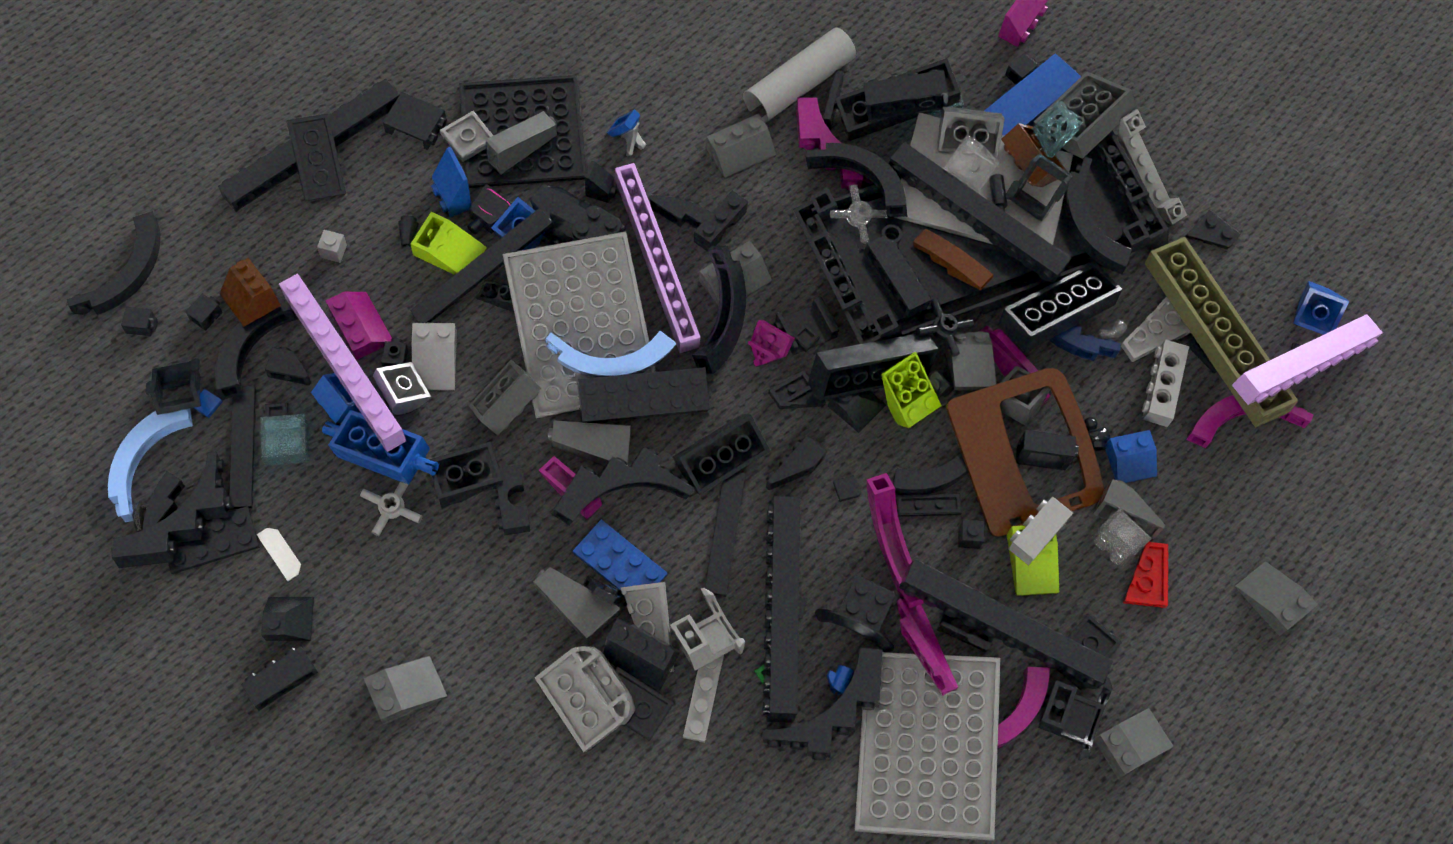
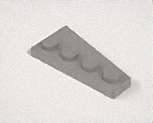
M665 582L621 587L634 625L672 646Z

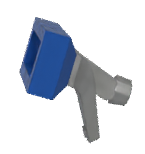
M635 109L617 118L607 132L612 137L621 136L626 139V156L633 154L634 145L640 150L646 145L638 133L640 114Z

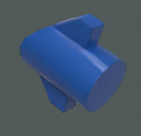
M838 665L836 672L828 671L827 679L831 692L833 694L838 692L837 695H842L851 682L854 671L842 665Z

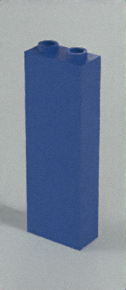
M1055 53L984 111L1001 113L1005 121L1002 135H1006L1018 123L1033 126L1034 121L1081 76Z

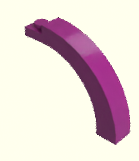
M1234 395L1226 397L1210 407L1191 429L1186 440L1206 448L1221 425L1235 417L1246 415ZM1294 406L1291 412L1279 418L1305 428L1312 421L1313 414L1307 412L1304 408Z
M887 473L866 479L873 525L895 587L900 597H904L909 608L924 604L923 600L908 596L904 593V590L899 588L912 560L898 518L895 487Z
M1027 667L1024 670L1023 688L1019 702L1012 714L1002 723L998 724V748L1009 743L1022 733L1039 712L1047 693L1050 668Z

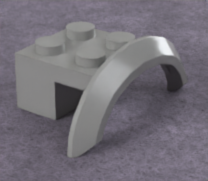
M701 588V591L713 615L696 624L689 614L670 624L677 643L694 670L733 649L737 653L742 654L745 646V640L736 634L721 610L714 594L705 588Z

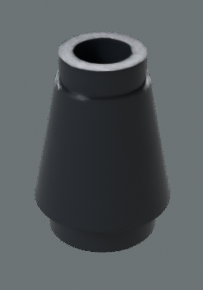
M401 216L400 221H398L401 246L409 245L411 247V242L416 236L419 223L414 216Z

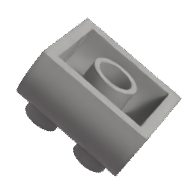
M412 362L377 368L373 374V378L390 409L396 415L406 414L419 408L431 397Z

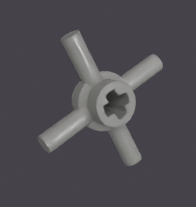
M400 482L394 493L385 494L383 497L366 489L362 490L360 497L378 504V510L381 514L372 530L374 535L380 536L388 520L397 518L400 515L416 523L421 522L422 515L405 508L402 495L408 484ZM393 503H395V507H394V506H390V508L387 507V505H392Z

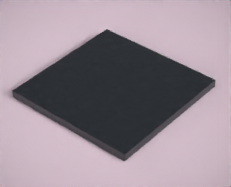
M577 75L459 83L461 116L463 117L474 111L493 136L543 111L548 116L553 117L557 123V136L501 175L488 162L487 149L465 161V171L469 188L484 187L486 184L491 187L585 180L587 169Z

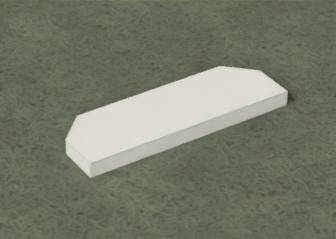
M266 528L256 534L287 581L299 575L301 563L277 529Z

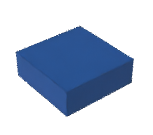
M204 389L200 393L201 406L194 407V409L210 418L222 404V400Z

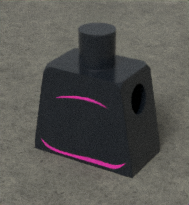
M486 184L469 208L470 218L473 221L467 225L468 229L475 235L482 228L492 234L494 231L491 227L512 203Z

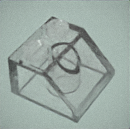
M966 135L945 165L944 170L979 193L999 162L984 145Z

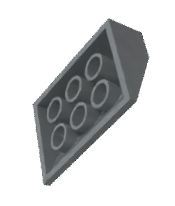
M1086 72L1034 121V125L1067 152L1083 159L1120 123L1121 118L1136 108L1131 89Z

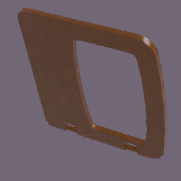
M1046 368L953 398L947 402L946 410L989 533L994 537L1003 536L1009 532L1012 527L1010 519L1019 516L1021 524L1015 526H1024V522L1030 515L1035 517L1039 513L1036 510L1039 505L1033 502L1025 486L1007 437L1000 409V403L1003 400L1042 387L1050 388L1061 410L1070 436L1076 437V444L1079 445L1077 458L1084 482V488L1081 491L1057 498V500L1073 512L1097 503L1104 491L1099 465L1082 414L1064 374L1057 369ZM1078 496L1080 503L1071 506L1069 499Z

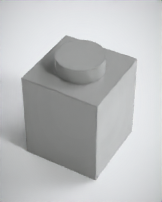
M323 230L317 246L320 258L340 263L347 246L343 234Z

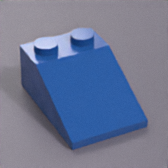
M448 147L432 175L433 185H431L434 196H439L441 199L439 205L442 212H447L449 217H453L469 210L471 198L468 179L452 148Z

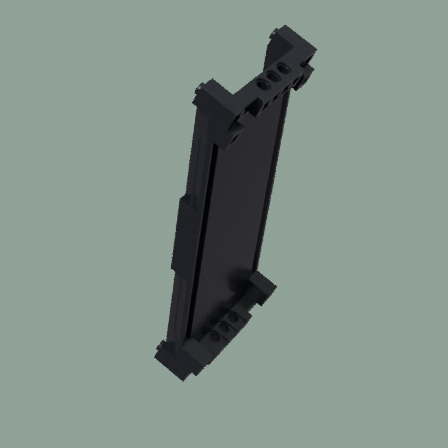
M1037 128L1050 148L1067 152L1042 130ZM1112 130L1085 156L1092 159L1084 188L1086 206L1096 226L1107 237L1120 245L1131 248V253L1146 247L1151 252L1168 244L1169 229ZM1073 155L1069 173L1071 171L1075 172L1077 164H1082L1084 158ZM876 185L835 199L829 188H826L811 196L810 201L793 209L860 344L906 336L916 332L917 327L933 325L934 320L937 318L930 302L926 310L906 319L864 254L867 243L880 238L883 228L890 224L896 225L901 229L902 238L898 245L899 251L908 259L910 268L919 276L920 283L924 289L928 290L931 300L938 298L944 314L957 317L980 308L984 315L1011 305L1051 285L1049 281L1043 280L1032 269L1026 268L1022 262L1010 257L999 246L902 219L887 218L886 203ZM1063 198L1053 246L1071 257V260L1057 279L1071 275L1095 262L1100 264L1084 251L1073 236L1066 218ZM926 228L970 255L993 274V278L982 290H979L949 275L947 268L931 261L930 255L915 248L913 241ZM892 233L885 234L890 240L897 239Z

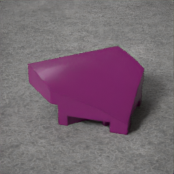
M758 320L751 338L752 341H748V345L752 347L755 360H753L755 367L786 357L795 338L764 320Z

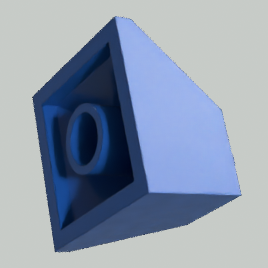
M1308 281L1300 297L1293 324L1323 335L1337 328L1349 300L1324 286Z

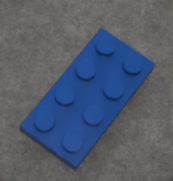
M602 519L573 550L577 557L620 590L621 587L660 583L668 575L665 570Z

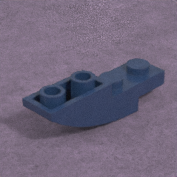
M1074 326L1049 339L1050 342L1061 349L1092 361L1096 359L1097 355L1116 358L1121 347V343L1111 339L1103 340L1092 335H1081L1082 327Z

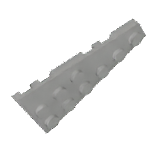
M1166 297L1149 314L1145 321L1125 339L1121 347L1130 360L1134 362L1154 352L1157 346H1161L1165 339L1174 342L1191 332Z

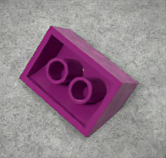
M1016 0L1004 17L998 37L1016 47L1021 42L1025 43L1030 35L1029 30H1034L1039 22V16L1043 17L1047 12L1048 7L1046 4L1048 0Z
M342 292L325 300L328 310L355 360L383 348L385 341H391L392 337L367 292Z

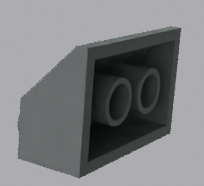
M943 106L939 124L938 151L998 158L1005 118L1001 113Z
M759 113L711 134L706 139V149L724 178L776 156L769 129Z
M750 241L730 252L733 261L740 260L745 279L746 297L772 281L762 255ZM712 263L700 270L699 282L719 307V284Z
M511 359L474 399L469 407L484 425L499 435L509 427L510 422L516 416L523 412L528 402L536 398L541 387Z

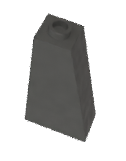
M543 111L486 139L488 162L500 175L557 136L556 121Z
M554 420L553 428H549L548 440L552 441L553 448L604 466L607 465L612 457L623 459L627 462L628 466L631 426Z
M551 567L546 571L544 569L541 570L534 577V587L586 643H589L620 615V608L617 605H610L593 595L586 587Z

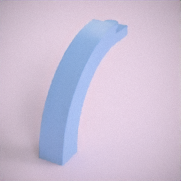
M659 331L647 345L631 354L616 358H598L573 349L553 333H550L545 340L548 344L546 347L555 354L558 352L561 354L557 359L558 363L576 373L594 378L641 373L660 362L677 344L663 332Z
M190 409L157 415L155 411L140 421L120 444L109 472L108 498L115 504L118 517L121 516L125 522L134 521L131 486L140 460L163 437L177 430L193 426Z

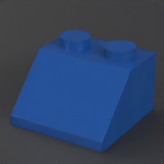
M517 197L491 228L497 236L502 238L534 213L535 210ZM544 233L523 250L536 248L540 244Z
M335 373L323 375L311 391V394L335 424L343 422L349 410L360 413V410Z
M1150 430L1110 438L1106 443L1105 450L1115 480L1129 483L1157 477V449Z

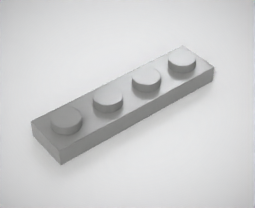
M724 655L700 667L697 671L683 738L705 743Z

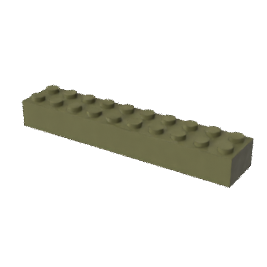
M1186 237L1152 250L1145 262L1146 267L1254 427L1261 426L1291 412L1298 399L1290 388L1285 391L1281 389L1273 397L1269 395L1260 403L1255 401L1247 405L1232 386L1243 373L1270 361V359Z

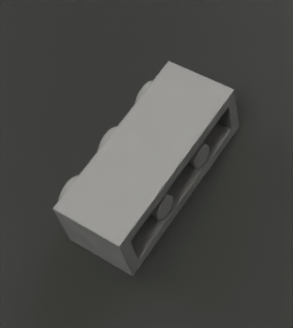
M1053 496L1048 502L1043 500L1036 509L1039 513L1035 517L1030 515L1023 524L1025 529L1022 532L1017 530L1010 538L1012 544L1008 549L1028 566L1073 514Z

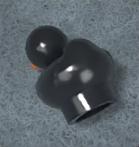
M1093 417L1086 418L1084 422L1094 451L1105 450L1106 443L1110 439L1109 430L1106 427L1096 429L1098 425L1096 419Z

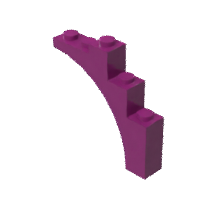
M797 98L796 118L799 148L812 150L818 147L819 150L826 149V143H841L826 126L819 111L817 98ZM825 168V169H826V170H834V169H836V168ZM840 169L841 188L854 191L861 188L862 181L869 184L873 183L859 173Z

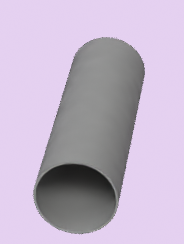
M837 27L831 29L746 90L743 94L746 107L751 112L762 104L767 113L762 119L764 123L768 122L797 101V98H801L834 74L836 70L841 69L856 57V49L852 40L842 29Z

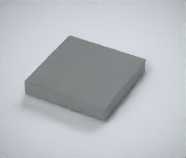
M474 111L440 130V134L462 162L486 149L485 140L493 136Z

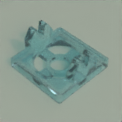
M1060 100L1032 128L1046 155L1051 158L1079 131L1078 127L1082 124V121L1078 120L1080 117L1073 111L1068 110L1064 102ZM1056 115H1062L1057 121L1053 120V117ZM1067 122L1066 132L1061 135V126ZM1056 123L1057 129L1051 134V126Z

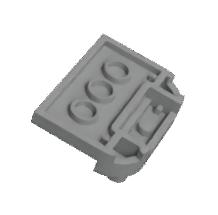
M581 646L572 648L535 677L537 683L583 752H587L618 727L625 725L635 711L630 692L605 655L594 647Z

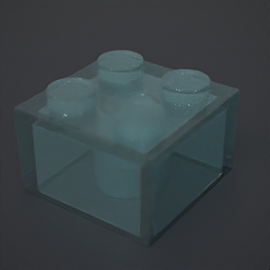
M305 413L261 417V453L266 466L310 462L309 424Z

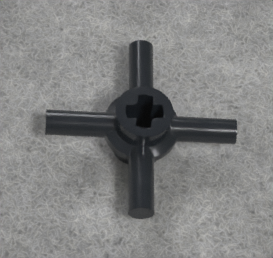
M934 298L930 302L937 318L934 320L933 325L917 327L916 334L918 336L933 334L939 340H946L952 357H955L960 352L953 336L956 334L957 329L973 327L974 322L972 319L957 321L954 316L944 314L938 298Z

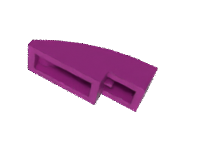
M555 456L539 469L541 475L561 496L575 475L573 471ZM600 497L587 505L580 514L586 519L592 516L602 506Z

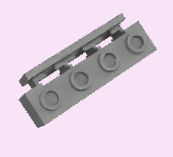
M1166 339L1161 346H1157L1154 354L1156 358L1150 372L1151 381L1146 389L1147 399L1142 407L1143 420L1168 427L1174 419L1189 346Z

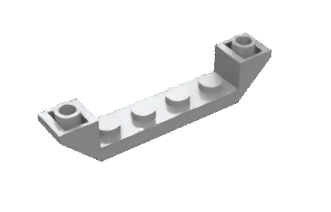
M1138 109L1120 119L1118 140L1147 188L1149 197L1160 216L1168 224L1173 225L1187 216L1180 199H1170L1139 134V131L1146 126Z

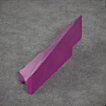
M988 325L980 330L981 332H989L994 362L1004 377L1016 365L1030 373L1038 371L1002 330L997 329L993 331ZM1049 394L1047 395L1046 399L1044 400L1042 406L1045 405V404L1048 402V400H1049V398H1050V395H1049Z
M905 599L897 600L898 613L902 618L900 619L901 634L942 696L956 690L958 685L922 605L909 608Z

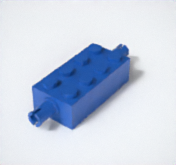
M349 410L340 426L327 421L325 425L329 427L323 426L322 428L323 434L333 437L328 446L336 457L409 485L417 470L432 476L436 474L432 469L438 471V462L425 458L430 448L422 436L402 429L406 442L387 452L364 416L356 411Z

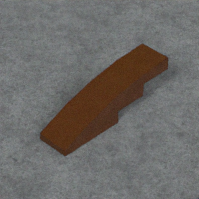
M926 228L913 241L915 248L929 254L931 261L947 268L949 275L979 290H982L993 278V274L970 255Z

